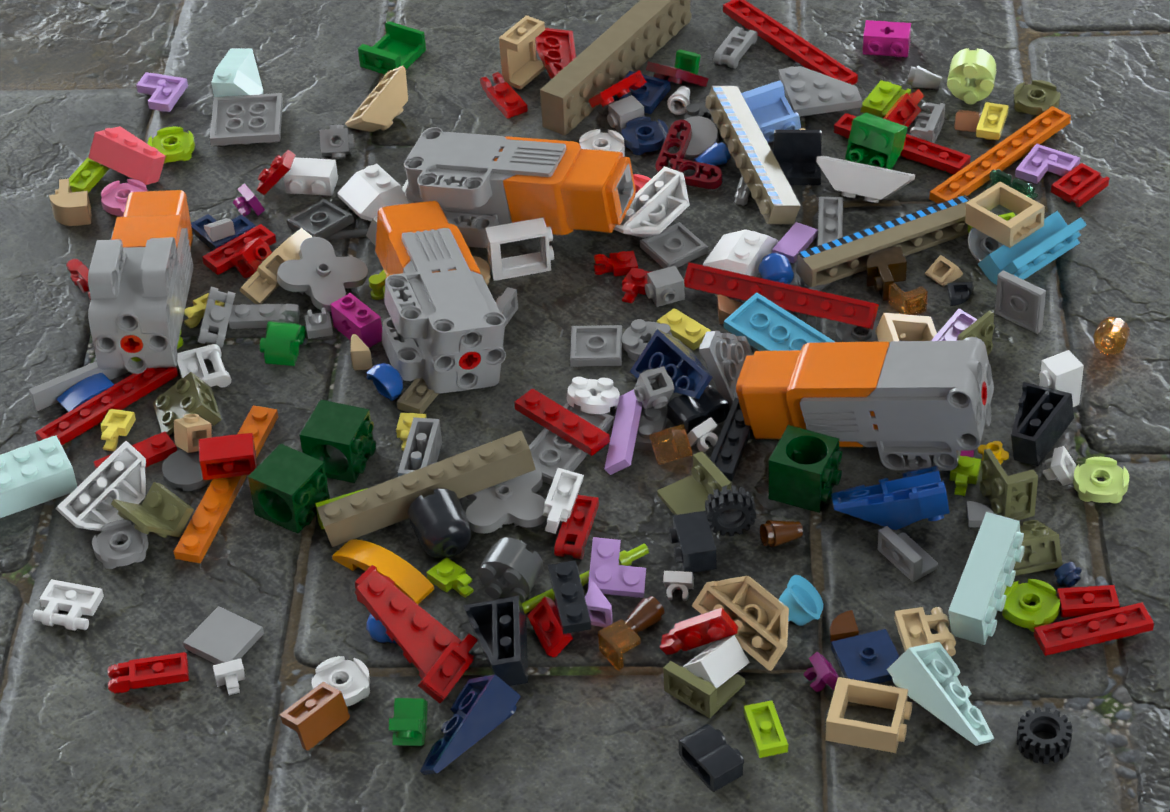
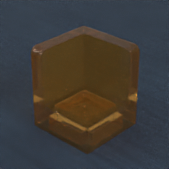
M893 283L889 285L888 303L899 314L918 315L927 311L928 292L922 286L903 292Z
M684 424L649 435L659 465L692 455Z
M623 619L598 631L599 651L617 670L624 668L623 653L638 646L641 643L640 637Z

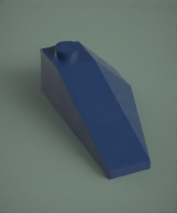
M659 329L656 330L630 370L638 379L639 375L644 371L664 366L668 376L673 381V392L696 399L700 398L713 378L686 345L679 339Z
M497 675L469 679L450 709L454 713L453 717L449 721L444 722L440 729L444 733L443 738H440L433 744L420 772L423 775L440 772L503 721L509 719L517 709L516 703L521 696Z

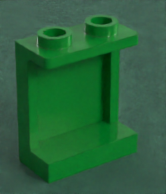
M387 21L385 23L386 34L373 47L365 44L359 46L358 56L360 67L381 74H386L401 66L407 69L426 51L425 34L423 31Z

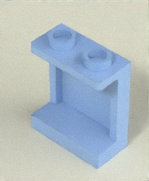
M780 80L741 93L767 143L774 141V130L801 129L800 116L798 113H794L784 94V86Z

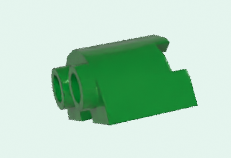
M269 321L266 327V338H261L260 352L264 353L265 363L295 366L299 355V345L303 344L307 334L306 327L296 323Z

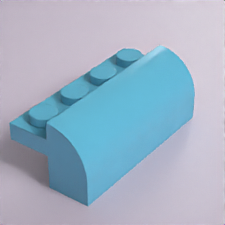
M1056 211L1044 219V226L1011 248L1005 245L1001 246L986 256L978 265L987 278L996 285L998 274L1003 270L1024 280L1080 244L1077 238L1081 236L1079 231L1086 226V223L1080 217L1067 225L1059 212Z

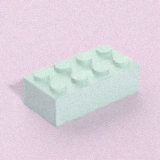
M56 435L0 455V518L67 495L77 488L73 467Z
M986 512L948 610L951 633L954 636L985 645L988 636H993L997 625L995 616L997 611L1002 612L1006 602L1004 592L1007 586H1012L1016 573L1013 568L1016 562H1021L1025 546H1022L1024 533L1020 532V521Z

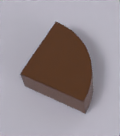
M852 610L841 613L831 623L830 642L859 635Z

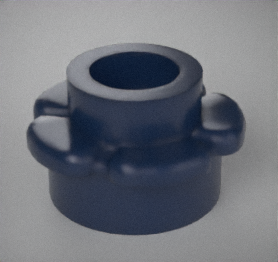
M1074 562L1062 565L1054 573L1057 578V584L1060 586L1064 584L1066 587L1075 585L1080 580L1081 568L1076 567Z

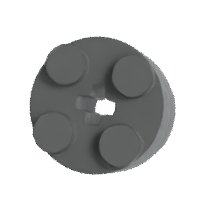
M514 538L499 539L491 547L478 570L479 578L486 587V594L494 599L519 596L521 603H523L543 570V561L540 555L535 550L531 553L525 549L527 544Z

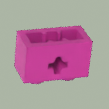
M866 20L863 35V54L908 57L911 23Z
M349 293L330 304L334 328L350 341L352 334H356L368 348L382 341L381 317L353 294Z

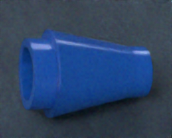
M715 142L699 157L695 158L694 162L719 166L726 164L731 156L723 142L719 144Z

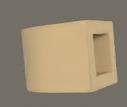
M60 179L59 189L55 190V195H49L55 220L67 226L91 224V205L88 192L72 193L69 179Z

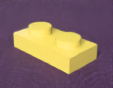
M986 102L976 129V137L987 140H999L1008 115L1009 105Z
M675 308L657 320V323L668 324L671 328L672 336L679 339L692 350L697 349L702 343L706 332L711 331Z

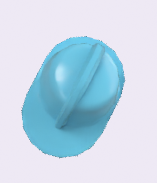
M793 575L787 584V588L778 600L789 608L788 622L792 621L799 626H803L813 619L818 620L820 618L824 604L820 594L808 580L800 575Z

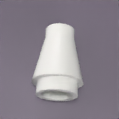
M681 86L669 97L667 105L673 114L681 115L686 113V107L690 104L689 88Z

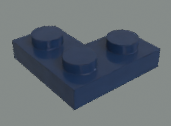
M207 214L191 223L192 234L212 250L256 227L246 217L240 215L232 219L235 230L234 235L212 242L204 229V225L216 222L217 220Z

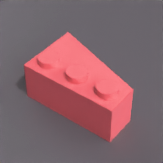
M119 126L95 132L88 158L148 185L159 182L166 156L159 152L158 149L151 147Z

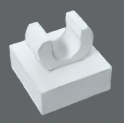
M710 417L692 429L683 440L689 448L697 443L698 450L705 453L709 449L705 440H708L713 447L717 443L718 437L712 431L718 425Z
M1064 446L1055 448L1053 457L1045 461L1048 469L1043 470V474L1047 480L1058 478L1062 486L1072 484L1076 464Z
M664 571L663 582L665 588H667L668 599L672 600L673 592L679 589L683 591V601H687L689 597L688 589H693L694 585L692 572Z
M241 658L213 665L217 687L226 685L229 695L240 693L238 681L245 680Z

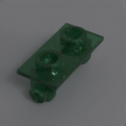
M993 169L990 172L989 178L992 181L984 187L987 190L998 182H1002L1033 200L1038 197V194L1034 193L1035 189L1032 188V184L1017 178L1011 182L1012 176L1002 172L1000 169Z

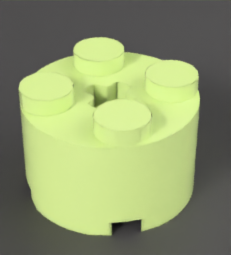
M968 48L956 53L952 58L947 80V87L951 93L970 105L988 97L993 90L996 76L994 58L982 49H977L976 51L969 50Z

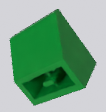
M864 113L854 118L845 160L892 170L903 150L908 127L869 113Z

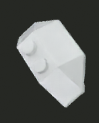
M818 156L816 160L834 190L842 191L841 195L845 197L855 198L856 194L865 196L864 200L878 203L879 199L888 198L915 179V174L828 156Z
M378 164L367 166L365 169L356 172L337 193L338 197L360 218L369 221L377 217L378 210L382 207L409 204L400 184Z
M668 167L661 169L635 194L622 223L616 225L614 230L642 238L660 234L690 206L684 174Z
M750 230L725 234L721 237L703 265L756 277L759 273L758 267L762 259L772 253V249L776 246L778 240Z
M125 441L56 507V510L75 527L101 531V527L107 523L124 520V518L117 514L118 510L111 503L115 499L139 505L145 499L146 458Z

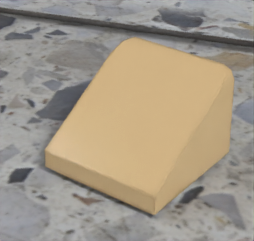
M940 255L925 272V275L944 287L947 283H951L961 277L963 272L957 265Z
M352 334L350 352L353 369H371L373 366L370 349L356 334Z

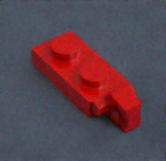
M639 70L588 99L592 108L598 104L604 107L615 101L612 96L617 95L620 98L630 92V89L637 90L647 81Z
M919 89L909 95L905 93L897 100L883 119L909 127L921 112L918 103L924 97L923 93Z
M719 608L676 623L669 633L662 635L660 649L666 655L677 653L680 649L683 651L691 650L737 634L738 625L723 608Z
M468 633L460 644L455 641L451 642L418 684V687L440 704L473 662L474 656L469 651L478 640Z

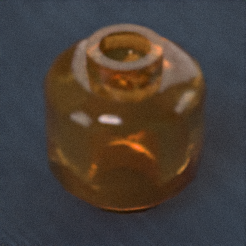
M1118 317L1105 318L1098 324L1094 332V344L1096 348L1105 354L1119 353L1128 342L1130 329L1127 323Z

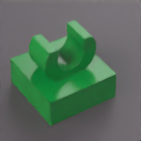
M680 49L676 52L674 68L698 75L701 55Z

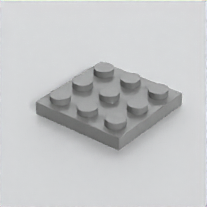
M282 93L214 97L210 131L211 146L280 142L283 107Z

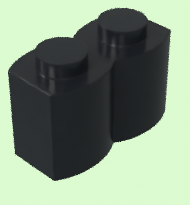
M712 385L706 387L699 399L681 395L673 398L667 404V418L684 436H687L692 429L712 417L716 424L725 421L729 413V403Z
M706 724L678 740L680 757L691 770L697 773L701 781L712 792L743 776L744 758L741 752L736 748L733 749L726 743L725 736L719 729L715 730L711 725Z

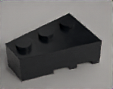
M1023 382V392L1021 398H1019V409L1015 415L1011 432L1013 458L1015 461L1039 466L1074 419L1072 393Z
M519 596L464 605L463 607L470 626L493 674L497 675L508 686L528 683L527 621Z

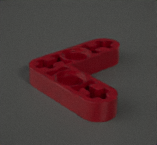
M686 120L673 122L656 161V172L658 173L661 169L667 167L668 161H670V169L682 173L688 169L695 171L692 176H684L686 185L705 189H716L721 186L723 178L719 167L683 159L692 138L691 125ZM677 132H681L680 139H678ZM671 147L680 148L677 153L668 152Z

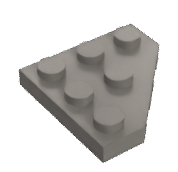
M802 66L779 69V79L784 86L788 103L793 112L798 113L799 116L862 108V98L857 86Z
M709 331L706 332L699 346L700 356L707 364L708 372L713 377L717 391L729 403V408H731L734 399L738 398L736 383L747 355L754 354L746 336Z

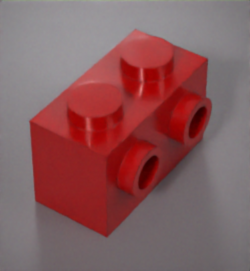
M253 433L199 439V461L203 480L250 475L257 468Z

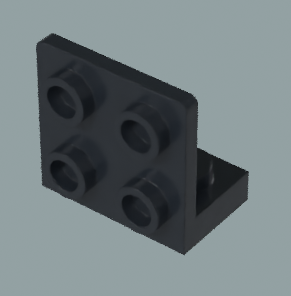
M774 130V156L789 184L821 185V168L816 160L818 156H821L822 131Z

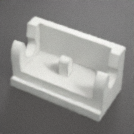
M735 635L714 642L683 667L718 688L750 662Z

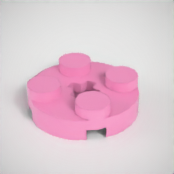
M127 179L128 183L120 184L118 180L108 184L101 192L103 210L109 214L123 217L129 193L147 191L146 185L135 179Z

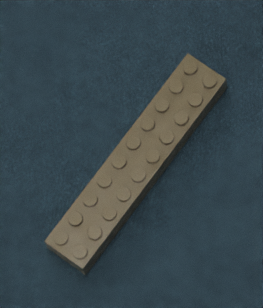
M640 0L540 89L543 127L566 136L597 107L592 108L588 99L623 80L629 71L635 72L640 69L649 58H652L661 47H664L673 36L677 35L685 25L689 24L692 17L690 12L691 0Z

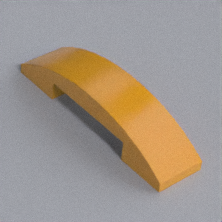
M352 539L332 555L334 561L352 571L357 567L366 571L370 566H376L379 574L390 577L395 582V587L417 605L434 590V585L415 567L395 553L374 543Z

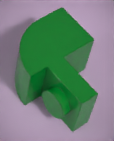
M395 698L394 718H389V731L393 733L392 745H424L428 702L424 698Z

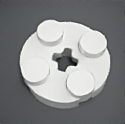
M595 129L583 134L579 139L581 149L622 152L623 157L625 156L624 138L616 131L608 130V133H601L600 129Z
M575 377L572 379V384L568 387L567 402L573 408L574 403L581 406L580 411L585 413L605 414L610 412V407L614 406L615 409L617 408L620 393L613 386V380L609 378L595 380Z
M344 656L333 657L325 660L315 669L316 674L312 677L311 681L312 688L314 689L324 681L342 691L346 706H351L370 694L369 671L366 665L358 659L353 658L354 661L345 660ZM339 679L343 682L347 681L344 684H336V681Z

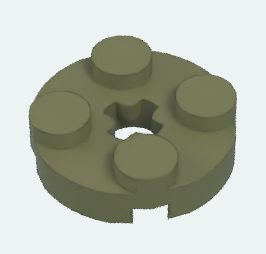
M1032 80V84L1027 85L1023 82L1014 89V109L1017 112L1039 116L1052 106L1058 108L1061 94L1056 91L1057 87L1047 81Z

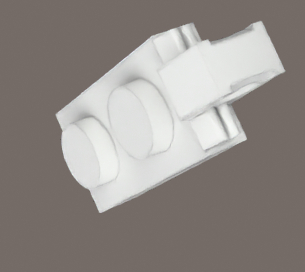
M557 468L543 508V516L548 517L545 531L556 534L559 522H567V519L570 518L584 475Z

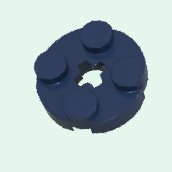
M651 117L631 119L626 123V128H622L624 145L631 149L634 155H643L645 152L661 150L668 134L667 125L659 119L658 122L651 121Z

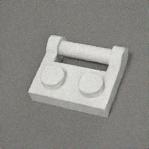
M211 344L177 353V366L181 378L192 372L211 387L216 385L227 387L230 385L231 377L225 371L221 359L222 352L218 345ZM204 359L211 360L215 373L208 374Z

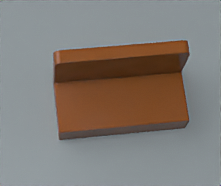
M323 681L282 712L280 718L284 725L298 733L302 747L308 751L350 718L342 691Z

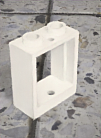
M544 218L485 228L488 263L493 281L551 271V260H554L552 245L549 246V242L553 241L551 227H546ZM539 237L540 252L501 259L500 244Z

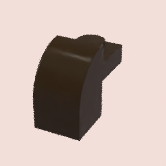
M901 246L878 250L870 255L867 261V287L874 286L875 291L880 292L883 301L893 300L895 282L906 281L907 261Z

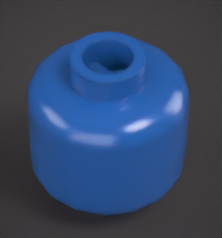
M778 253L768 254L762 259L758 267L759 274L763 279L790 284L794 279V271L789 259L785 255Z

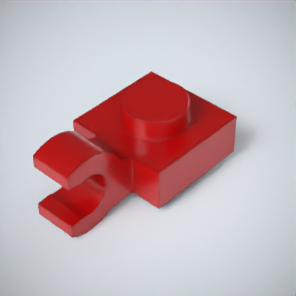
M634 251L609 253V258L603 254L594 256L595 264H601L594 266V271L597 275L613 272L614 276L627 275L632 267L638 269Z
M631 268L622 281V291L626 292L622 298L623 302L633 303L638 293L646 295L645 284H648L647 273L649 271Z

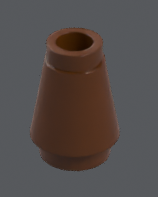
M767 520L765 524L760 526V539L764 546L769 545L771 548L801 538L803 535V528L799 521Z
M653 596L647 599L643 598L622 625L631 636H634L636 633L661 621V616L665 614V610L661 603Z

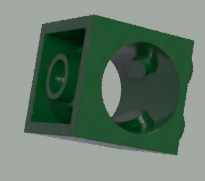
M320 399L299 434L302 453L323 461L327 478L355 483L359 475L365 471L366 462L369 457L373 456L376 450V441L373 439L374 423L370 418V410Z
M788 425L769 458V499L820 513L824 504L830 502L834 485L838 486L841 480L842 470H839V464L842 459V451L839 450V438Z
M281 443L248 476L255 515L297 534L305 526L309 525L317 515L315 503L330 499L324 462Z

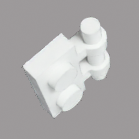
M51 579L40 597L41 606L46 608L44 611L36 609L33 613V620L40 621L46 626H53L54 624L65 626L67 630L72 631L77 629L87 630L89 620L81 618L82 614L94 615L104 597L101 588ZM59 610L69 612L68 615L58 614Z

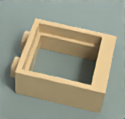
M998 182L966 203L965 223L1009 248L1044 226L1045 206L1002 182ZM1000 204L1018 215L1006 221L990 212V210Z
M883 313L875 330L879 342L899 340L931 341L937 334L931 317Z
M838 677L826 720V741L896 753L899 742H904L906 737L907 725L903 724L904 719L910 720L912 702L907 701L908 689ZM848 702L895 710L891 727L844 719Z

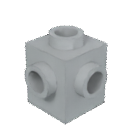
M331 125L330 129L319 130L321 154L323 156H332V159H344L346 155L351 154V148H355L354 134H350L348 128H344V125ZM336 140H341L339 144H334Z
M664 366L641 373L634 387L636 399L638 402H642L645 409L664 407L668 404L674 391L673 381L668 376Z

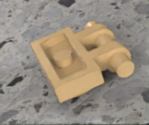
M923 607L895 611L894 619L904 651L910 647L940 642L950 657L956 654L954 647L956 641L954 635L949 632L948 627L950 623L947 615L943 614L942 608H933L931 610L932 615H925ZM930 629H934V630L937 631L938 633H937V634H931Z

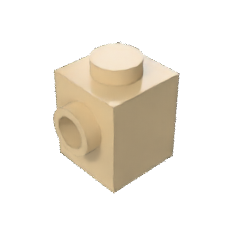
M185 414L183 418L175 419V445L187 453L199 451V439L212 437L211 423L199 417L198 414Z

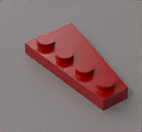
M545 28L535 38L536 51L551 79L576 58L573 31Z
M373 570L357 586L355 594L376 620H380L387 629L386 634L392 641L395 640L404 651V657L409 663H413L420 671L419 676L422 679L451 642L461 643V639L376 570Z

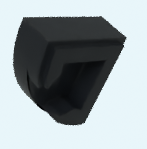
M973 282L947 283L950 306L960 305L971 297Z

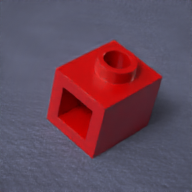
M258 237L248 242L230 261L246 279L257 271L258 266L272 251L269 245Z

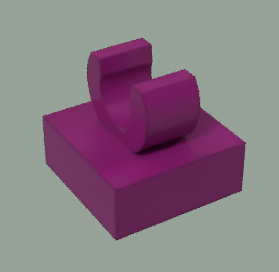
M245 183L237 189L242 197L236 198L233 204L239 209L238 211L241 215L246 216L253 210L258 216L265 211L264 207Z
M817 651L809 658L813 667L807 669L803 675L809 681L816 678L810 684L811 688L816 692L821 691L826 684L835 690L839 676L832 664Z

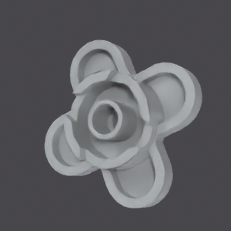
M310 237L301 244L300 260L283 262L277 272V282L282 288L292 292H300L301 294L305 292L311 297L315 307L320 310L325 308L326 312H331L330 304L346 296V288H357L365 283L368 268L362 260L356 257H336L333 246L326 239Z
M535 465L536 470L466 496L467 499L473 502L466 510L470 529L474 532L485 534L502 528L503 524L514 523L515 526L519 525L530 528L544 523L547 519L546 516H543L545 499L536 494L543 483L540 468Z

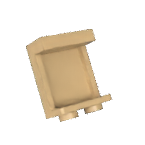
M527 15L499 37L503 79L510 86L518 89L525 87L546 69L542 61L536 57L535 38L545 30V22Z

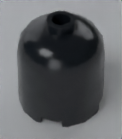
M449 489L433 490L434 494L428 495L425 498L422 495L418 496L411 503L408 515L411 526L423 550L429 556L437 559L451 558L460 554L467 547L471 539V530L462 503L456 493Z

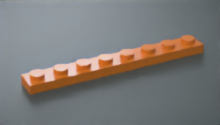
M1054 106L1050 107L931 190L929 199L940 204L963 195L968 196L1029 153L1036 144L1040 145L1070 124L1071 115Z
M253 405L238 434L253 433L256 458L278 419L277 409ZM247 475L212 480L174 550L175 559L201 564Z

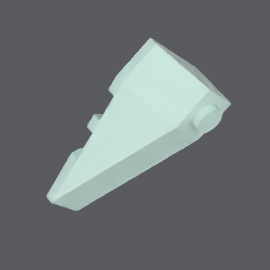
M230 48L214 72L211 82L214 97L263 94V87L252 49Z
M940 642L908 648L887 669L892 676L893 683L898 688L908 689V696L975 746L991 742L994 739L981 711L971 705L968 699L971 695L968 686L962 687L957 677L961 673L959 668Z

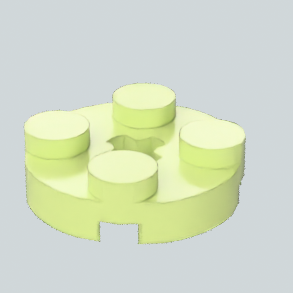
M1091 457L1086 459L1085 464H1082L1080 467L1079 464L1076 466L1073 485L1078 492V497L1082 501L1119 503L1128 490L1129 473L1125 467L1122 469L1117 466V461L1114 459Z

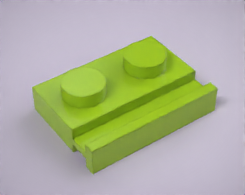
M881 80L863 101L860 112L869 113L880 118L885 117L897 100L905 93L909 95L911 89L903 90L902 86Z

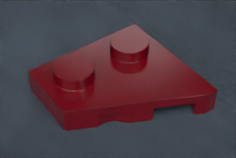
M649 61L646 67L647 71L654 73L653 77L667 80V77H669L668 81L677 84L685 81L706 87L709 79L678 68Z

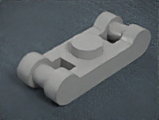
M736 26L715 52L713 63L722 65V63L728 64V67L736 69L739 60L752 44L756 43L758 32L753 30L749 32L744 31L743 28Z
M210 288L197 342L203 344L209 342L218 345L220 348L223 347L235 298L234 292L228 291V293L218 291V288ZM215 300L224 302V307L215 305ZM208 330H209V331L216 332V333H218V334L210 333V332H208Z

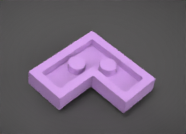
M146 72L136 86L138 93L152 95L148 100L149 109L170 112L188 87L186 78Z
M1036 144L1016 168L1015 177L1038 184L1047 171L1059 176L1066 175L1080 164V157Z
M593 537L588 589L593 581L603 594L643 598L646 568L618 565L621 540Z

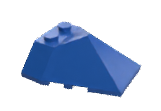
M937 466L902 473L903 478L888 481V478L879 480V484L867 487L860 485L831 493L834 510L884 527L888 526L893 530H898L928 518V521H937L943 519L945 514L950 513L944 482H941Z

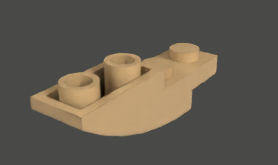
M302 228L295 232L258 266L257 271L241 287L240 292L254 304H262L279 286L277 282L279 266L288 260H300L301 244L305 239L312 236Z

